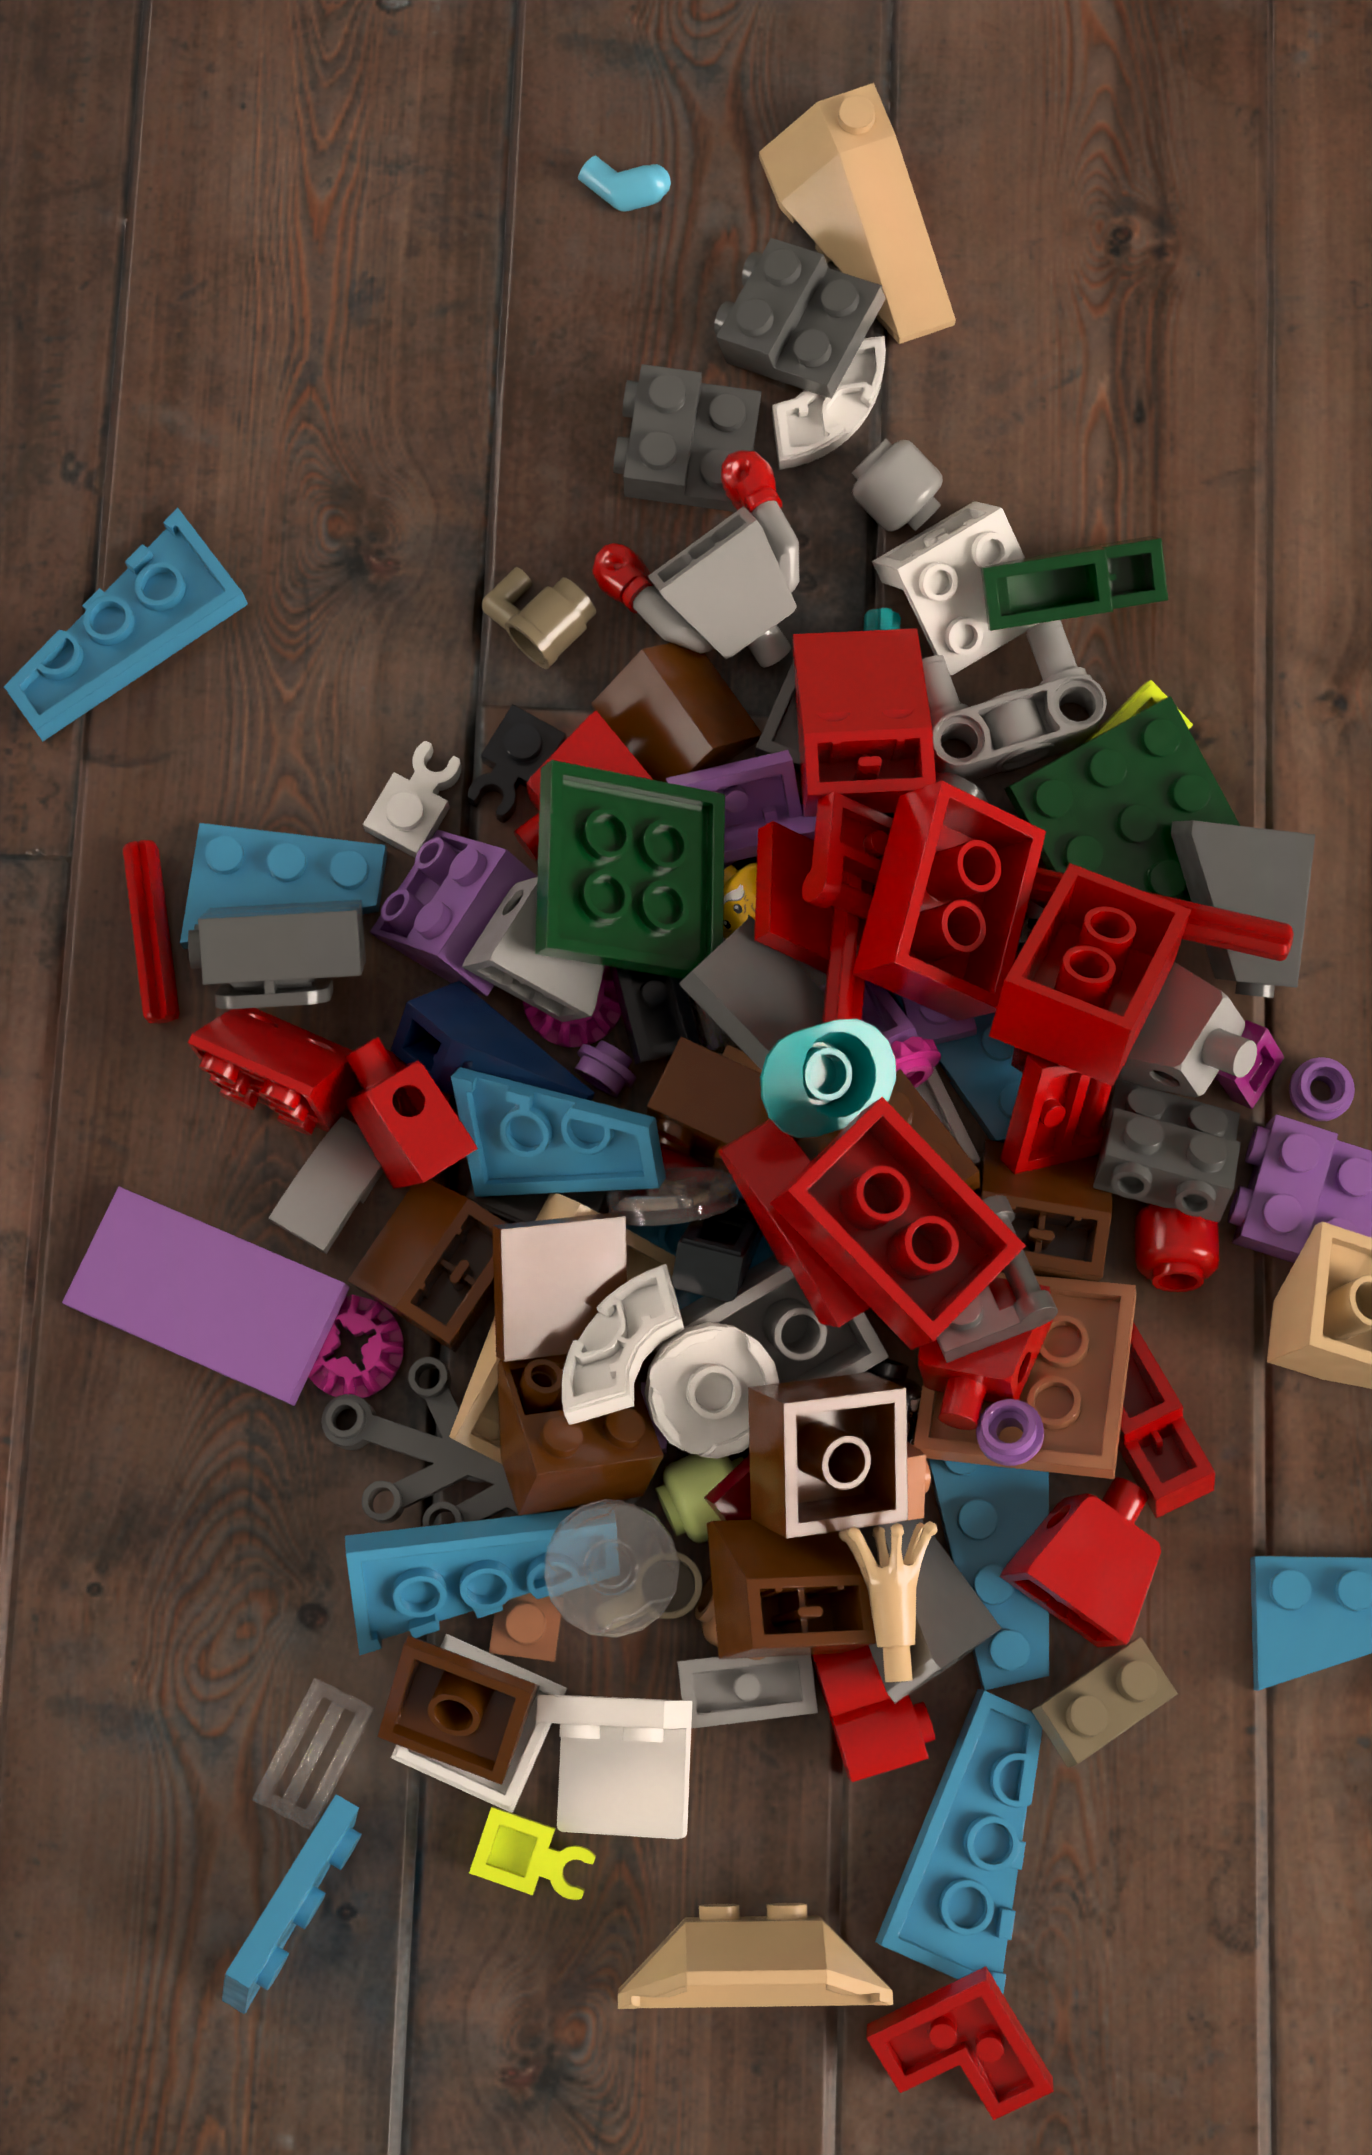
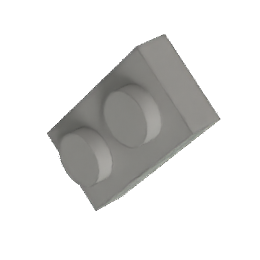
M811 1655L765 1657L761 1660L749 1658L719 1659V1657L677 1662L682 1700L692 1701L691 1729L818 1713Z

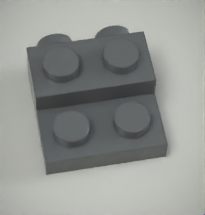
M770 238L763 253L754 251L748 256L742 271V284L744 287L736 302L725 301L719 308L714 323L716 339L727 364L832 399L886 299L882 285L829 269L824 254Z
M641 364L639 381L627 380L624 393L622 416L633 418L630 438L618 436L614 456L613 473L624 474V497L736 512L737 509L727 497L722 484L721 465L727 455L738 450L754 451L762 391L702 383V372Z
M1116 1079L1110 1095L1093 1188L1164 1208L1179 1209L1184 1214L1196 1217L1201 1216L1203 1219L1219 1223L1234 1190L1241 1142L1236 1141L1240 1113Z

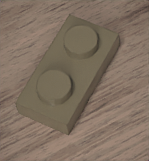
M1139 1637L1117 1650L1031 1711L1069 1768L1081 1763L1178 1693L1143 1639Z

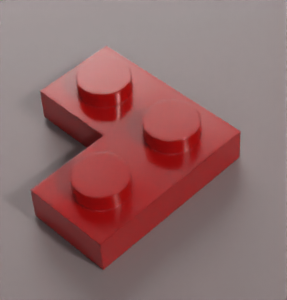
M986 1966L867 2024L866 2038L899 2093H903L960 2065L993 2120H996L1054 2092L1052 2075Z

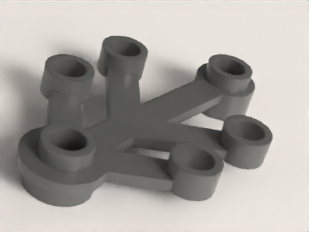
M424 1357L417 1360L409 1370L408 1380L411 1388L426 1400L443 1438L378 1417L373 1407L357 1395H340L331 1400L325 1407L321 1420L322 1429L326 1437L338 1447L345 1450H357L363 1448L368 1443H373L432 1464L393 1484L387 1481H376L370 1484L362 1495V1508L374 1521L382 1524L392 1523L402 1515L405 1508L468 1477L493 1485L456 1506L449 1502L434 1503L424 1513L423 1527L433 1526L436 1517L443 1512L453 1513L455 1523L486 1520L508 1508L518 1514L503 1464L449 1437L459 1412V1407L450 1390V1372L438 1359ZM426 1369H438L441 1375L439 1383L431 1389L421 1388L419 1383L421 1374ZM354 1409L357 1413L355 1425L349 1430H339L336 1424L338 1415L343 1410ZM383 1491L392 1492L394 1496L392 1508L383 1514L376 1513L373 1508V1501L376 1495Z

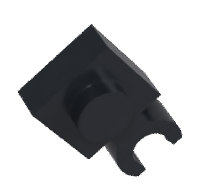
M512 704L481 754L482 763L493 770L491 773L477 777L472 782L468 791L469 804L477 807L486 793L498 792L504 799L497 808V820L502 823L508 821L516 810V789L520 784L527 788L526 783L530 777L566 740V733Z

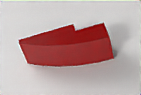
M768 1119L720 1148L718 1152L776 1259L780 1265L790 1267L820 1324L839 1328L868 1310L870 1307L769 1203L811 1162L794 1138L782 1132L771 1119Z
M1133 1322L1118 1449L1136 1484L1148 1494L1149 1499L1147 1503L1155 1518H1158L1214 1491L1215 1470L1183 1417L1182 1403Z

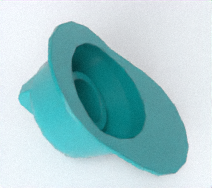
M837 1019L792 1032L778 1040L766 1056L760 1076L761 1099L768 1117L782 1132L796 1138L818 1137L845 1128L862 1110L879 1098L883 1097L888 1102L896 1082V1059L886 1037L875 1026L859 1019Z

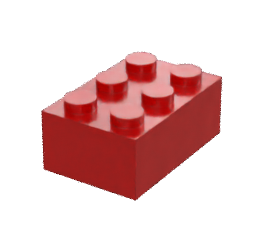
M939 781L899 796L852 974L956 1021L996 1012L1004 980L1014 963L1046 831L944 781Z
M1070 863L1004 980L989 1037L1113 1086L1173 967L1192 910Z
M883 1097L862 1110L769 1202L911 1350L935 1341L1026 1247L1012 1230Z

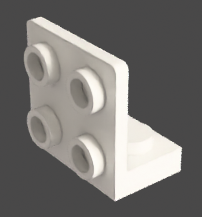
M974 501L872 561L882 583L904 590L934 655L944 656L950 675L956 674L1037 625L1031 624L993 631L988 630L981 567L1025 558L1001 507Z
M538 1695L536 1723L560 1724L558 1830L561 1832L665 1839L684 1838L687 1835L692 1701L580 1695Z

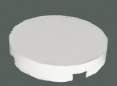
M706 1322L685 1328L683 1332L671 1337L661 1345L648 1367L645 1397L651 1419L669 1443L690 1454L718 1459L743 1452L749 1447L748 1387L778 1384L779 1379L775 1362L757 1339L733 1325Z

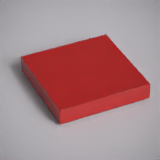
M771 821L758 829L754 940L827 974L833 906L822 909L804 901L802 897L803 882L812 868L814 841L775 821Z

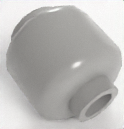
M884 439L851 473L857 479L852 489L853 498L886 531L898 530L906 523L916 531L941 506L933 496L942 485V474L909 440H900L892 445L887 439Z

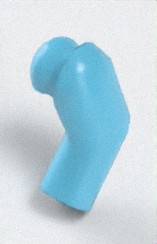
M596 155L592 156L584 164L578 176L579 181L616 210L623 212L659 202L667 194L671 185L668 171L658 164L642 165L617 172Z

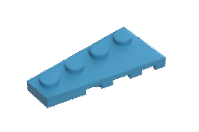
M178 507L163 522L166 529L148 548L142 544L125 561L128 567L126 571L105 592L99 588L82 605L85 613L67 631L58 630L4 686L42 742L248 605L241 589Z
M926 1459L930 1469L931 1481L949 1556L1001 1627L999 1631L972 1650L981 1689L986 1691L1049 1676V1612L999 1577L1004 1567L1049 1515V1472Z
M613 1505L345 1536L346 1559L359 1655L382 1649V1639L410 1631L412 1637L415 1638L439 1631V1621L474 1611L477 1618L503 1611V1604L515 1597L531 1593L536 1599H541L620 1574L616 1519Z
M977 1690L875 1942L885 1948L956 1979L965 1977L986 1966L1003 1994L1006 1980L1003 1968L1007 1941L1012 1940L1016 1913L1012 1907L1018 1869L1022 1870L1026 1842L1022 1841L1027 1806L1032 1804L1043 1730L1031 1711L987 1691Z

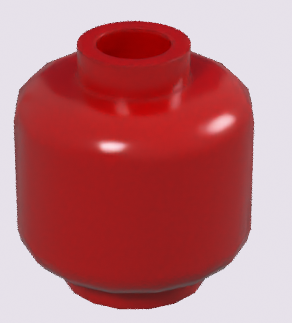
M1153 1204L1144 1206L1135 1217V1262L1137 1270L1144 1277L1152 1280L1154 1287L1163 1291L1187 1292L1200 1288L1204 1284V1279L1209 1278L1219 1267L1218 1222L1203 1219L1201 1216H1190L1175 1208H1164Z

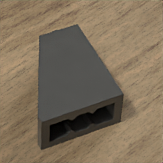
M1194 820L1172 821L1171 836L1191 902L1288 923L1293 929L1294 936L1291 950L1283 961L1204 944L1215 979L1237 981L1235 994L1274 998L1275 985L1297 988L1315 834Z
M922 1518L896 1522L901 1524L904 1530L901 1547L903 1560L915 1526L918 1523L925 1524ZM896 1523L876 1525L885 1529L889 1557L891 1553V1526ZM876 1526L858 1528L877 1562V1547L875 1538L872 1536L873 1528ZM933 1535L925 1550L916 1586L915 1645H910L913 1680L885 1682L883 1647H877L876 1643L869 1645L886 1692L892 1701L897 1703L957 1663L999 1631L1001 1627Z

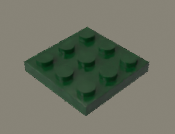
M1171 696L1158 701L1004 788L1019 818L1046 831L1040 856L1048 870L1065 873L1068 865L1072 863L1136 889L1186 901H1191L1171 836L1172 821L1194 820L1240 826Z
M551 760L541 768L535 954L684 979L723 942L725 794Z

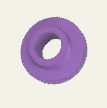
M601 1040L596 1048L588 1044H582L577 1052L581 1059L574 1071L589 1084L610 1096L617 1097L624 1086L631 1087L636 1080V1076L628 1069L632 1063L631 1058L605 1041Z
M1325 1057L1313 1058L1304 1062L1293 1073L1289 1084V1094L1295 1108L1303 1116L1315 1121H1330L1341 1116L1350 1107L1355 1093L1354 1082L1349 1071L1338 1061ZM1317 1080L1325 1082L1331 1091L1330 1099L1326 1101L1316 1099L1310 1091L1311 1082Z
M1005 1399L991 1404L983 1411L976 1428V1436L979 1447L987 1458L1000 1465L1015 1466L1029 1461L1038 1453L1044 1440V1427L1040 1415L1032 1406L1020 1400ZM1013 1426L1022 1430L1021 1438L1014 1443H1005L998 1438L1000 1432L1006 1427Z

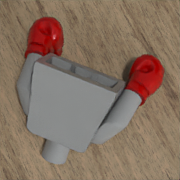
M738 450L727 455L721 465L722 484L727 497L737 509L735 513L653 573H650L638 554L631 548L619 543L604 545L595 555L592 573L604 594L624 604L630 612L638 613L662 639L700 654L716 649L725 659L733 657L747 646L759 665L765 668L779 662L791 649V644L777 624L791 615L797 608L791 593L800 582L799 541L781 510L782 500L776 492V482L772 467L756 451Z

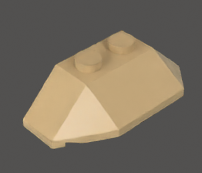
M738 1904L699 1905V1917H685L619 1987L618 2009L893 2005V1991L820 1916H807V1904H767V1916L740 1917Z

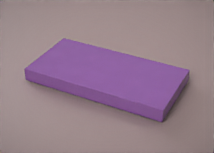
M118 1186L62 1303L83 1314L295 1406L350 1287L344 1282Z

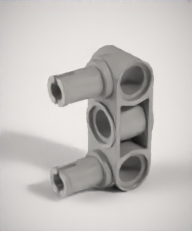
M1061 620L1039 623L1027 631L1026 636L1043 679L1039 686L1010 691L971 707H968L966 704H960L943 655L922 659L932 723L935 773L948 772L968 781H973L998 772L1021 769L1047 757L1077 748L1098 729L1107 705L1105 692L1100 684L1092 679L1091 675H1087L1085 668L1077 666ZM1065 703L1079 704L1085 708L1089 718L1079 722L1069 720L1062 714L1060 706ZM948 739L963 740L971 748L972 754L966 758H954L945 753L941 744Z

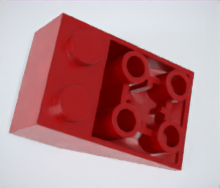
M917 628L793 634L804 817H816L818 799L834 791L880 813H895L899 796L936 783L932 723Z
M257 1008L230 1009L192 1033L187 1042L201 1061L199 1068L211 1075L209 1081L212 1084L221 1088L219 1094L222 1097L250 1110L255 1109L257 1102L263 1103L279 1114L277 1117L279 1122L312 1136L315 1127L329 1132L341 1117L347 1105L346 1099L351 1096L358 1082L355 1073L344 1057L352 1052V1050Z

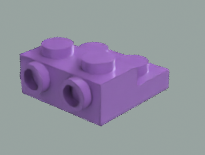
M1277 1114L1266 1124L1265 1128L1256 1126L1245 1157L1246 1163L1254 1165L1248 1188L1242 1186L1237 1188L1228 1214V1223L1237 1225L1232 1243L1295 1263L1314 1226L1322 1221L1372 1238V1151L1337 1140V1133Z

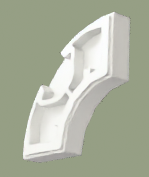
M885 336L864 338L832 399L804 390L793 399L772 405V420L779 470L810 463L827 455L847 441L859 429L875 404L881 387L885 366Z
M667 1264L650 1269L632 1278L608 1295L596 1307L598 1313L585 1328L579 1340H573L564 1365L562 1377L563 1411L569 1425L633 1407L634 1382L644 1359L662 1341L685 1330Z

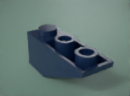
M460 980L409 1000L406 1003L390 1051L405 1064L419 1060L440 1091L455 1097L451 1076L461 1067L592 1101L595 1093Z

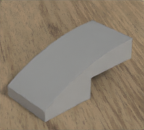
M342 1116L310 1155L269 1216L272 1223L325 1254L330 1250L358 1203L364 1204L383 1173L380 1163L358 1125Z

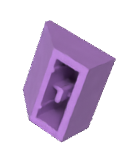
M437 830L433 837L419 849L415 857L414 866L398 890L392 893L384 902L381 916L370 933L448 982L454 983L460 980L473 992L488 996L494 985L462 967L463 963L510 888L518 882L538 876L507 849Z

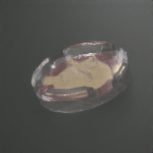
M715 1167L665 1169L666 1179L659 1188L612 1190L607 1193L609 1213L617 1212L626 1216L627 1225L635 1226L680 1224L705 1219L728 1211L736 1206L739 1200L738 1187L730 1172L724 1175V1171L717 1170Z

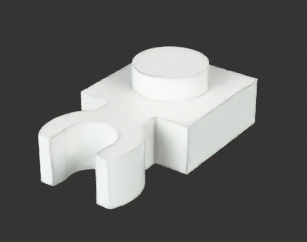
M427 741L422 742L413 754L414 774L411 779L408 780L394 772L363 823L365 832L414 858L419 849L433 837L450 809L448 800L437 794L439 791L452 787L458 781L462 768L460 759L453 755L444 770L433 772L427 769V762L431 759L434 752L432 744Z

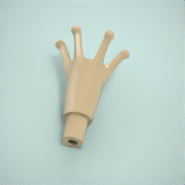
M931 1521L926 1524L918 1523L915 1526L904 1560L901 1551L904 1530L901 1524L896 1523L891 1526L890 1557L886 1545L885 1529L881 1526L873 1528L872 1536L875 1538L877 1547V1562L857 1527L853 1526L849 1530L839 1531V1538L845 1541L852 1551L868 1589L877 1647H883L885 1682L913 1680L910 1645H915L916 1586L925 1550L931 1536L937 1532V1525Z

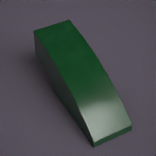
M1153 536L1070 549L981 567L988 630L990 631L1113 612V609L1168 600L1162 538Z

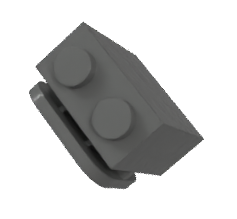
M362 900L209 908L198 919V924H195L194 930L188 931L191 969L202 968L203 985L229 983L221 985L215 993V1006L220 1009L309 1005L330 1001L333 994V980L327 977L361 976L366 964Z

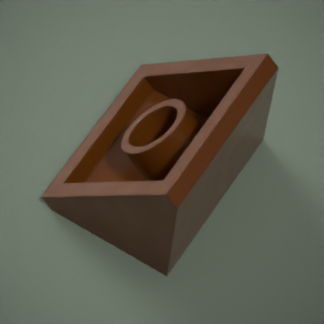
M674 643L641 649L591 703L593 710H597L651 778L656 781L667 782L666 778L723 765L757 743L762 734L706 654L697 653Z
M408 1635L403 1645L377 1737L502 1785L540 1685Z

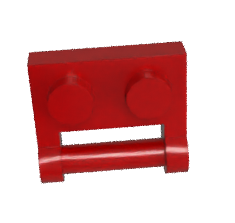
M835 791L818 799L812 868L802 886L804 901L822 909L834 906L863 920H867L873 896L843 883L842 872H848L876 885L893 818Z
M1028 1054L1003 1146L1001 1161L1014 1174L1097 1155L1100 1152L1104 1131L1101 1124L1112 1086L1034 1054Z

